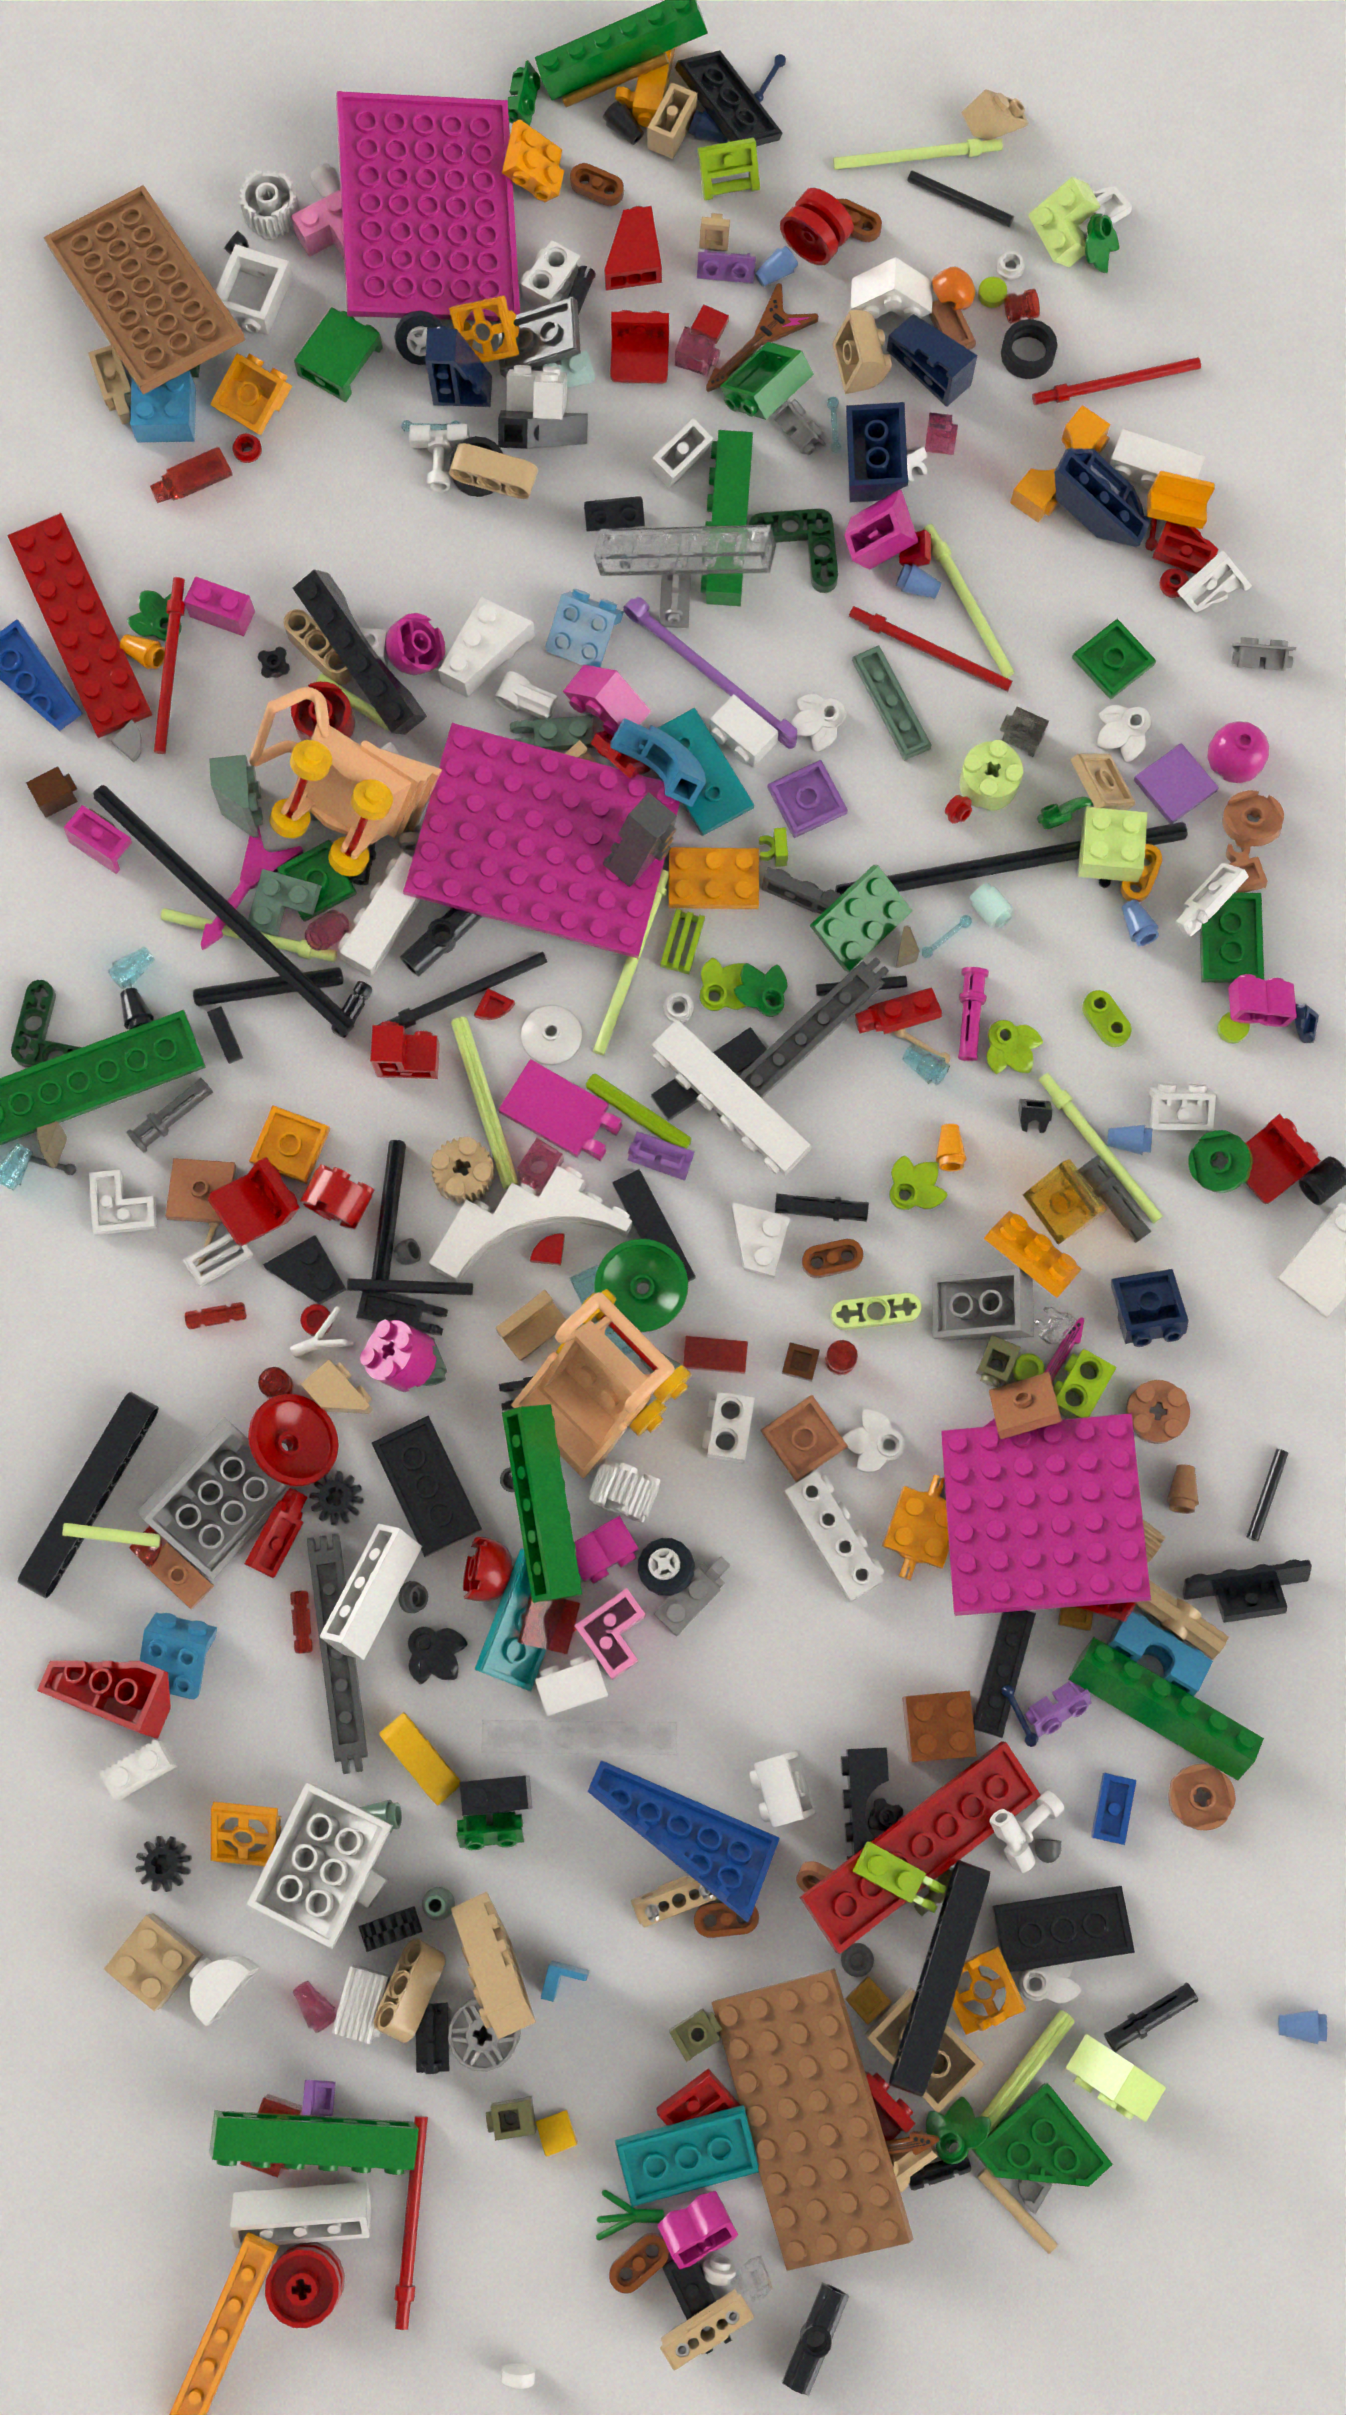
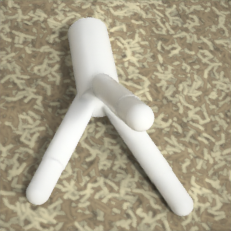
M339 1306L334 1308L313 1338L292 1345L290 1347L292 1355L298 1357L321 1347H353L354 1342L347 1341L346 1339L322 1340V1336L335 1320L341 1308Z

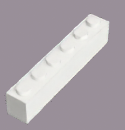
M678 1019L651 1044L655 1052L652 1056L654 1060L664 1069L669 1066L677 1073L674 1078L686 1090L690 1087L699 1094L696 1099L708 1111L714 1108L721 1115L718 1120L730 1132L736 1129L743 1136L741 1142L752 1153L758 1150L765 1157L763 1163L773 1173L777 1174L780 1171L786 1176L811 1150V1145Z

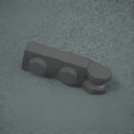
M770 867L767 868L761 887L762 890L819 914H822L841 896L835 890L830 889L823 892L812 882H802L791 877L788 872L782 869H772Z

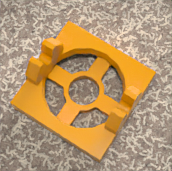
M505 295L449 308L454 329L460 332L482 363L519 355L516 342L519 326L514 325L516 314L512 310H508ZM483 309L494 312L501 319L502 323L492 325L489 321L485 320ZM471 312H473L475 318L472 328L470 323L466 321ZM478 324H485L489 328L490 336L487 340H482L477 336L476 327ZM504 332L502 345L493 352L491 340L494 338V334ZM474 340L482 345L483 353L472 347Z
M213 1801L211 1807V1861L265 1866L281 1833L280 1823L282 1816H278V1808ZM231 1817L238 1818V1826L234 1827L233 1830L224 1829L227 1819ZM249 1819L260 1821L267 1829L268 1834L255 1832L249 1826ZM242 1831L247 1832L251 1835L252 1841L242 1843L235 1838V1834ZM225 1840H226V1841H231V1843L233 1844V1846H235L236 1848H238V1850H237V1849H234L233 1847H231L230 1845H228V1844L225 1842ZM255 1844H265L264 1848L249 1852V1849Z
M998 1946L965 1960L961 1976L968 1970L972 1982L969 1990L958 1993L957 1987L952 2003L965 2035L977 2030L984 2031L992 2025L997 2026L1007 2018L1026 2010ZM978 1966L989 1967L1000 1977L992 1980L987 1976H982ZM982 1980L990 1985L992 1992L989 1998L983 1999L976 1995L974 1986L977 1981ZM1005 1987V2002L998 2011L993 1998L996 1995V1990ZM971 2000L982 2003L988 2016L974 2014L964 2006V2003Z

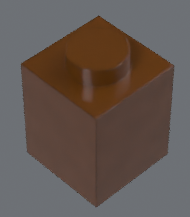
M58 766L26 782L45 818L78 802L73 794V791L77 790L73 779L69 773L63 775Z

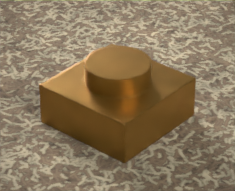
M869 1976L845 1998L867 2025L891 2003L890 1999Z

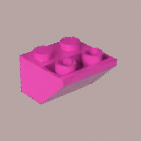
M900 489L852 516L844 534L852 561L869 570L918 543L905 498Z

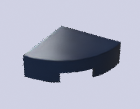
M1296 1004L1297 1018H1295V1025L1299 1038L1303 1043H1314L1319 1015L1307 1004Z

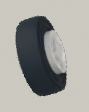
M421 310L410 312L402 317L396 326L394 337L396 348L405 360L416 365H426L427 328L443 326L439 318L430 312Z
M660 1538L650 1542L642 1550L638 1558L637 1571L641 1582L649 1591L658 1595L671 1596L682 1592L690 1584L694 1576L695 1562L692 1553L682 1542L673 1538Z

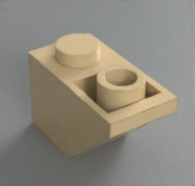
M987 89L961 112L972 135L985 140L995 139L1024 128L1029 124L1024 115L1025 108L1018 99H1012L1004 96L1002 93H995Z
M328 1359L301 1383L303 1388L326 1412L369 1414L373 1411L372 1407L368 1404L372 1398L361 1385L356 1389L348 1381L352 1375L341 1362L334 1365Z

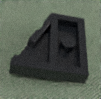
M316 1235L263 1264L268 1272L279 1277L288 1285L320 1305L347 1290Z

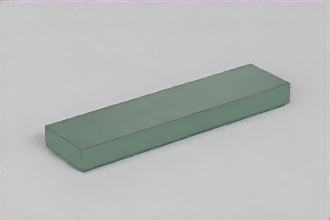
M878 645L853 656L852 662L903 760L905 761L930 750L932 745L880 646Z

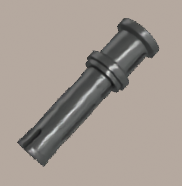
M200 1078L157 1114L154 1112L152 1114L149 1113L147 1120L133 1131L129 1129L126 1133L140 1151L145 1153L151 1143L160 1136L165 1137L168 1135V1128L190 1112L207 1096L211 1095L213 1091ZM191 1096H194L191 1100H189L186 1104H184V1105H183L181 1108H179L176 1112H173L176 1108H178L181 1104H183V1103H184L186 1100H188ZM150 1129H153V1130L150 1131L147 1135H145L144 1137H141V1136H143L146 1132H148Z
M1097 1155L1079 1168L1076 1173L1083 1175L1093 1188L1092 1194L1097 1196V1198H1102L1134 1242L1137 1243L1152 1231L1116 1186L1117 1179L1115 1176L1111 1177L1100 1163L1101 1158Z

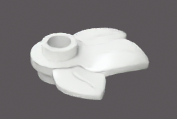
M817 694L802 696L797 700V705L802 712L793 718L791 724L796 727L797 736H811L813 749L815 752H819L829 747L836 740L837 727L844 722L846 709L842 702L834 698L825 700ZM834 708L835 714L832 717H827L826 711Z
M1112 705L1099 713V717L1106 725L1099 733L1097 746L1104 749L1121 747L1124 760L1126 762L1134 760L1146 746L1145 733L1151 727L1149 712L1138 706L1127 709L1120 705ZM1135 716L1142 719L1141 724L1138 726L1130 723L1131 719Z
M864 1409L862 1411L863 1427L853 1429L842 1437L848 1445V1449L854 1454L860 1455L857 1461V1470L863 1472L880 1470L886 1461L898 1459L905 1449L903 1436L891 1428L888 1417L871 1409ZM886 1440L893 1441L895 1444L894 1450H885L883 1442Z
M1074 1962L1025 1970L1019 1980L1021 1993L1028 2000L1035 2002L1047 1998L1056 2004H1063L1075 1999L1080 1994L1081 1988L1077 1983L1069 1979ZM1032 1979H1039L1042 1983V1988L1034 1991L1030 1988L1029 1982Z

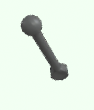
M23 1149L17 1150L14 1154L18 1162L30 1161L49 1167L45 1159L28 1155ZM58 1163L57 1167H55V1169L63 1170L67 1175H73L76 1172L74 1164L64 1165Z

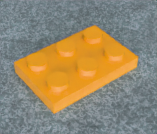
M671 847L669 851V908L759 909V848Z
M1010 1210L984 1237L988 1243L1056 1298L1061 1295L1082 1270L1070 1255L1061 1253L1052 1245L1048 1237L1038 1234L1028 1226L1027 1221L1022 1216L1013 1214Z

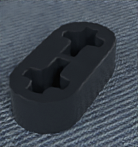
M222 1006L208 1011L207 1014L228 1063L231 1064L243 1059Z

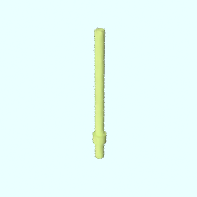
M979 138L967 139L965 143L833 158L834 170L967 154L968 157H976L984 152L1001 151L1003 143L1002 138L980 141Z
M933 524L925 526L923 530H927L931 534L932 555L936 562H940L1000 672L1004 677H1010L1014 674V670L950 556L952 553L946 542H942Z
M163 908L161 912V920L204 930L205 924L211 925L214 921ZM227 925L222 929L223 935L241 939ZM261 932L276 948L298 953V957L310 960L314 957L330 962L336 961V950L316 946L313 941L302 939L300 942Z
M1049 1073L1044 1074L1038 1081L1053 1098L1051 1102L1058 1110H1063L1152 1223H1156L1163 1215L1071 1102L1073 1098L1066 1090L1062 1091Z

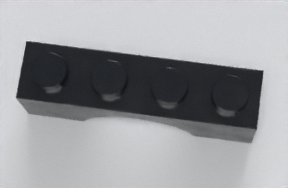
M887 1747L847 1749L846 1756H841L840 1758L841 1775L847 1776L848 1789H843L842 1795L843 1808L849 1809L850 1822L845 1823L844 1828L846 1843L851 1842L852 1856L864 1848L867 1841L872 1842L875 1839L866 1823L865 1808L871 1793L879 1785L889 1781Z

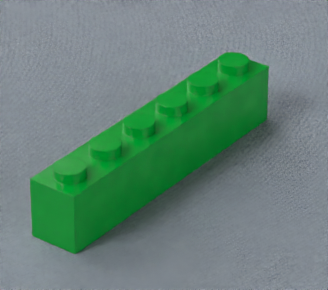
M664 0L536 56L535 61L540 78L553 101L708 34L697 0Z
M718 430V441H712L711 459H716V467H710L709 485L714 486V494H708L707 512H712V520L705 523V539H710V546L703 549V566H708L707 575L701 576L700 593H706V604L741 607L753 432Z
M551 1404L522 1406L502 1412L532 1603L582 1595L581 1577L576 1559V1546L573 1541L570 1523L571 1516L567 1505L565 1481L562 1474L560 1450L557 1444L555 1419L552 1414Z
M1095 1637L1092 1638L1079 1655L1068 1680L1085 1690L1088 1689L1093 1695L1237 1781L1256 1761L1264 1740L1263 1737Z
M214 2110L209 2153L212 2160H217V2164L222 2166H236L237 2161L251 2162L250 2165L257 2168H269L271 2163H283L285 2168L302 2170L305 2165H318V2169L322 2171H337L338 2166L351 2167V2171L357 2173H370L371 2168L384 2169V2172L387 2174L402 2175L404 2170H414L419 2128L413 2121Z

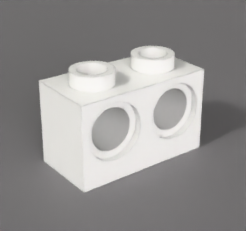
M551 240L545 249L542 248L538 252L532 269L530 271L527 270L521 278L522 299L537 308L563 300L572 287L578 273V268L581 266V256ZM559 264L561 266L553 267L552 265ZM545 286L546 288L538 289L537 287Z
M717 1392L716 1400L710 1399L707 1417L713 1418L711 1430H705L702 1444L703 1449H708V1458L738 1463L745 1462L755 1397ZM727 1404H733L739 1409V1415L734 1419H727L722 1415L721 1409ZM721 1435H729L734 1440V1446L729 1450H722L716 1444L717 1438Z

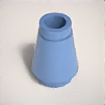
M784 246L782 249L777 248L754 274L761 286L766 287L794 273V268L798 266V262L790 249Z
M904 564L896 582V586L902 588L901 592L931 597L933 599L936 598L942 582L937 581V579L914 564L912 566Z
M1138 900L1128 901L1122 906L1121 909L1132 942H1136L1137 946H1145L1158 938V925L1142 905L1139 904Z
M1145 1125L1109 1128L1107 1146L1143 1155V1152L1151 1153L1153 1128H1145Z
M1318 2010L1279 2015V2035L1318 2044L1319 2041L1327 2042V2015L1318 2014Z

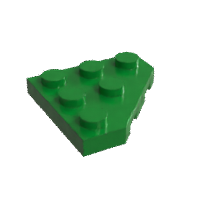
M1048 2083L1042 2084L988 2134L981 2146L971 2149L990 2174L996 2178L1089 2187L1113 2165Z

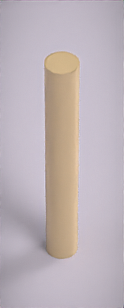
M984 2168L977 2178L1038 2244L1050 2254L1058 2244L997 2178L993 2177Z

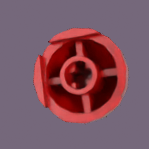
M478 1536L471 1545V1547L477 1548L475 1555L472 1557L468 1556L466 1560L463 1591L468 1593L463 1597L472 1601L489 1602L503 1595L514 1566H512V1556L507 1547L496 1540Z

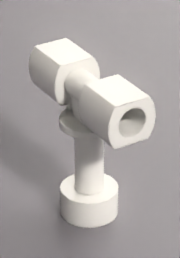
M447 424V430H431L430 425H410L409 440L411 448H428V451L433 454V471L427 474V488L429 490L445 492L450 489V475L445 472V454L450 453L451 447H456L464 439L470 438L468 424Z
M1048 1790L1036 1800L1038 1808L1023 1822L1016 1820L1014 1814L1005 1809L995 1812L989 1821L997 1838L1007 1843L1004 1852L1011 1867L1021 1873L1029 1871L1036 1862L1028 1845L1034 1839L1031 1832L1047 1817L1056 1819L1064 1811V1805L1060 1799Z

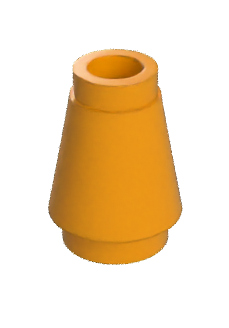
M129 634L124 635L121 639L120 648L146 669H158L163 664L165 648L161 646L160 642Z
M944 1124L941 1126L936 1162L939 1164V1169L943 1171L961 1170L967 1159L959 1126L957 1124Z

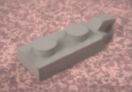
M720 1557L710 1568L705 1563L700 1568L697 1567L690 1584L682 1592L671 1595L654 1615L677 1637L721 1590L720 1588L725 1582L719 1577L730 1567V1564L723 1557Z

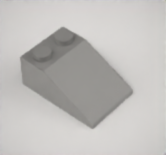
M1020 1268L932 1277L933 1338L990 1339L991 1335L1001 1339L1034 1337L1033 1278Z

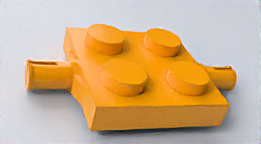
M933 1475L928 1492H919L906 1486L902 1487L882 1543V1547L895 1551L904 1558L898 1576L911 1581L916 1563H927L942 1569L949 1552L946 1501L940 1497L945 1478H940L938 1475Z

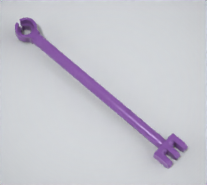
M637 596L635 599L631 598L624 605L623 610L633 622L640 624L642 627L645 626L727 694L737 696L778 731V741L788 749H793L796 746V727L786 719L778 720L651 617L648 612L650 607L644 599Z

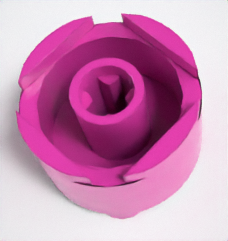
M382 1320L377 1324L365 1349L361 1352L360 1362L365 1366L367 1373L372 1378L398 1391L408 1392L410 1391L408 1389L414 1386L420 1387L432 1374L436 1364V1356L433 1355L432 1347L435 1344L429 1335L402 1321Z

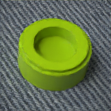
M998 277L984 279L980 283L978 290V299L981 304L989 308H996L1004 303L1007 295L1006 283Z
M1230 1012L1223 1015L1217 1026L1221 1039L1232 1044L1241 1042L1247 1036L1250 1029L1249 1023L1232 1021Z
M1031 1353L1020 1355L1012 1368V1374L1016 1381L1044 1373L1042 1360Z

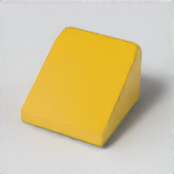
M567 2110L536 2121L546 2157L578 2144Z

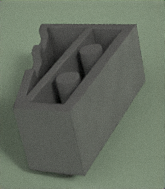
M648 792L628 814L618 833L622 841L620 844L615 842L610 848L612 853L605 858L603 865L627 886L631 887L655 859L661 861L670 851L671 847L669 845L674 840L672 836L677 830L674 827L677 816Z

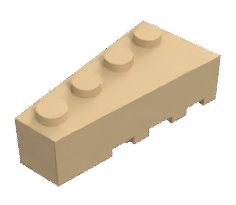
M482 1893L452 1907L451 1911L463 1944L461 1949L468 1966H470L467 1970L475 1986L473 1988L474 1995L480 2008H482L479 2010L485 2028L489 2029L492 2027L499 2040L535 2023V2017L510 1937L488 1893Z

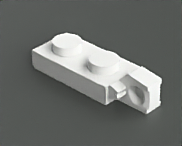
M1227 863L1219 865L1184 903L1186 908L1183 914L1175 921L1182 934L1191 937L1201 929L1202 923H1206L1249 877L1245 869Z

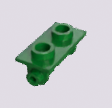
M528 60L525 62L524 68L519 67L513 72L509 92L511 95L517 96L508 97L509 123H514L521 119L530 126L532 115L535 113L537 92L541 86V78Z
M515 1811L494 1813L493 1825L488 1826L486 1814L463 1816L462 1820H457L458 1832H456L459 1847L466 1848L467 1850H480L484 1846L489 1845L507 1848L524 1842L522 1814L516 1815Z

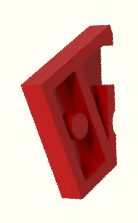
M1166 521L1152 558L1197 574L1216 557L1219 549L1212 542L1203 538L1201 532L1195 527Z
M605 730L595 734L591 744L600 755L611 761L627 777L631 779L636 777L637 774L642 775L650 771L651 768L646 764L610 748V742L614 736Z
M708 2068L656 2107L657 2115L668 2126L738 2107L740 2104Z

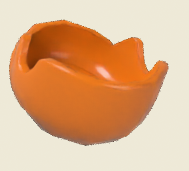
M956 266L949 267L939 272L932 279L933 290L941 303L954 302V311L959 309L966 310L971 306L975 297V287L972 278L964 270Z

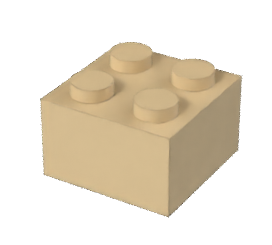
M152 1913L143 1918L105 1966L104 1970L150 2009L156 2011L164 2006L204 1954L157 1915Z

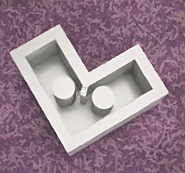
M892 258L852 278L851 310L867 311L873 315L874 319L890 311L899 315L904 320H907L912 314L921 318L932 313V281L898 258Z
M516 365L514 369H509L507 374L506 411L533 412V418L562 420L567 402V372H560L559 367H543V371L531 370V366Z

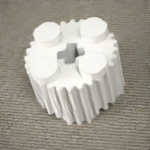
M254 170V173L250 172L249 177H244L245 184H242L239 195L243 217L248 228L252 229L253 233L257 232V235H261L264 240L273 241L279 234L283 236L284 232L289 233V229L294 228L291 215L300 211L293 181H291L289 176H286L285 172L278 173V175L276 171L270 173V171L264 173Z
M603 1458L590 1489L589 1500L604 1510L613 1511L628 1516V1519L643 1523L645 1517L649 1516L660 1488L661 1480L647 1474L642 1476L638 1474L639 1469L628 1464L621 1463L619 1465Z

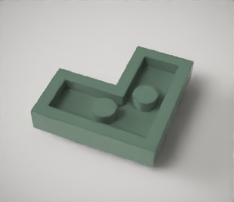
M262 869L248 921L257 930L278 936L285 908L314 915L322 886Z

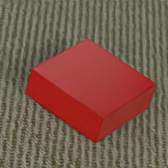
M703 304L691 326V333L717 344L729 322V315Z

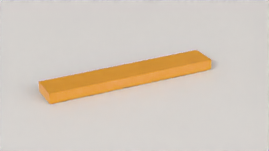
M250 2232L245 2236L169 2415H207L279 2246Z

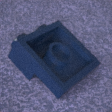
M1173 1269L1111 1279V1288L1118 1309L1117 1319L1125 1344L1133 1343L1136 1347H1143L1150 1344L1152 1339L1164 1338L1167 1342L1179 1340L1183 1334L1187 1333L1189 1320Z

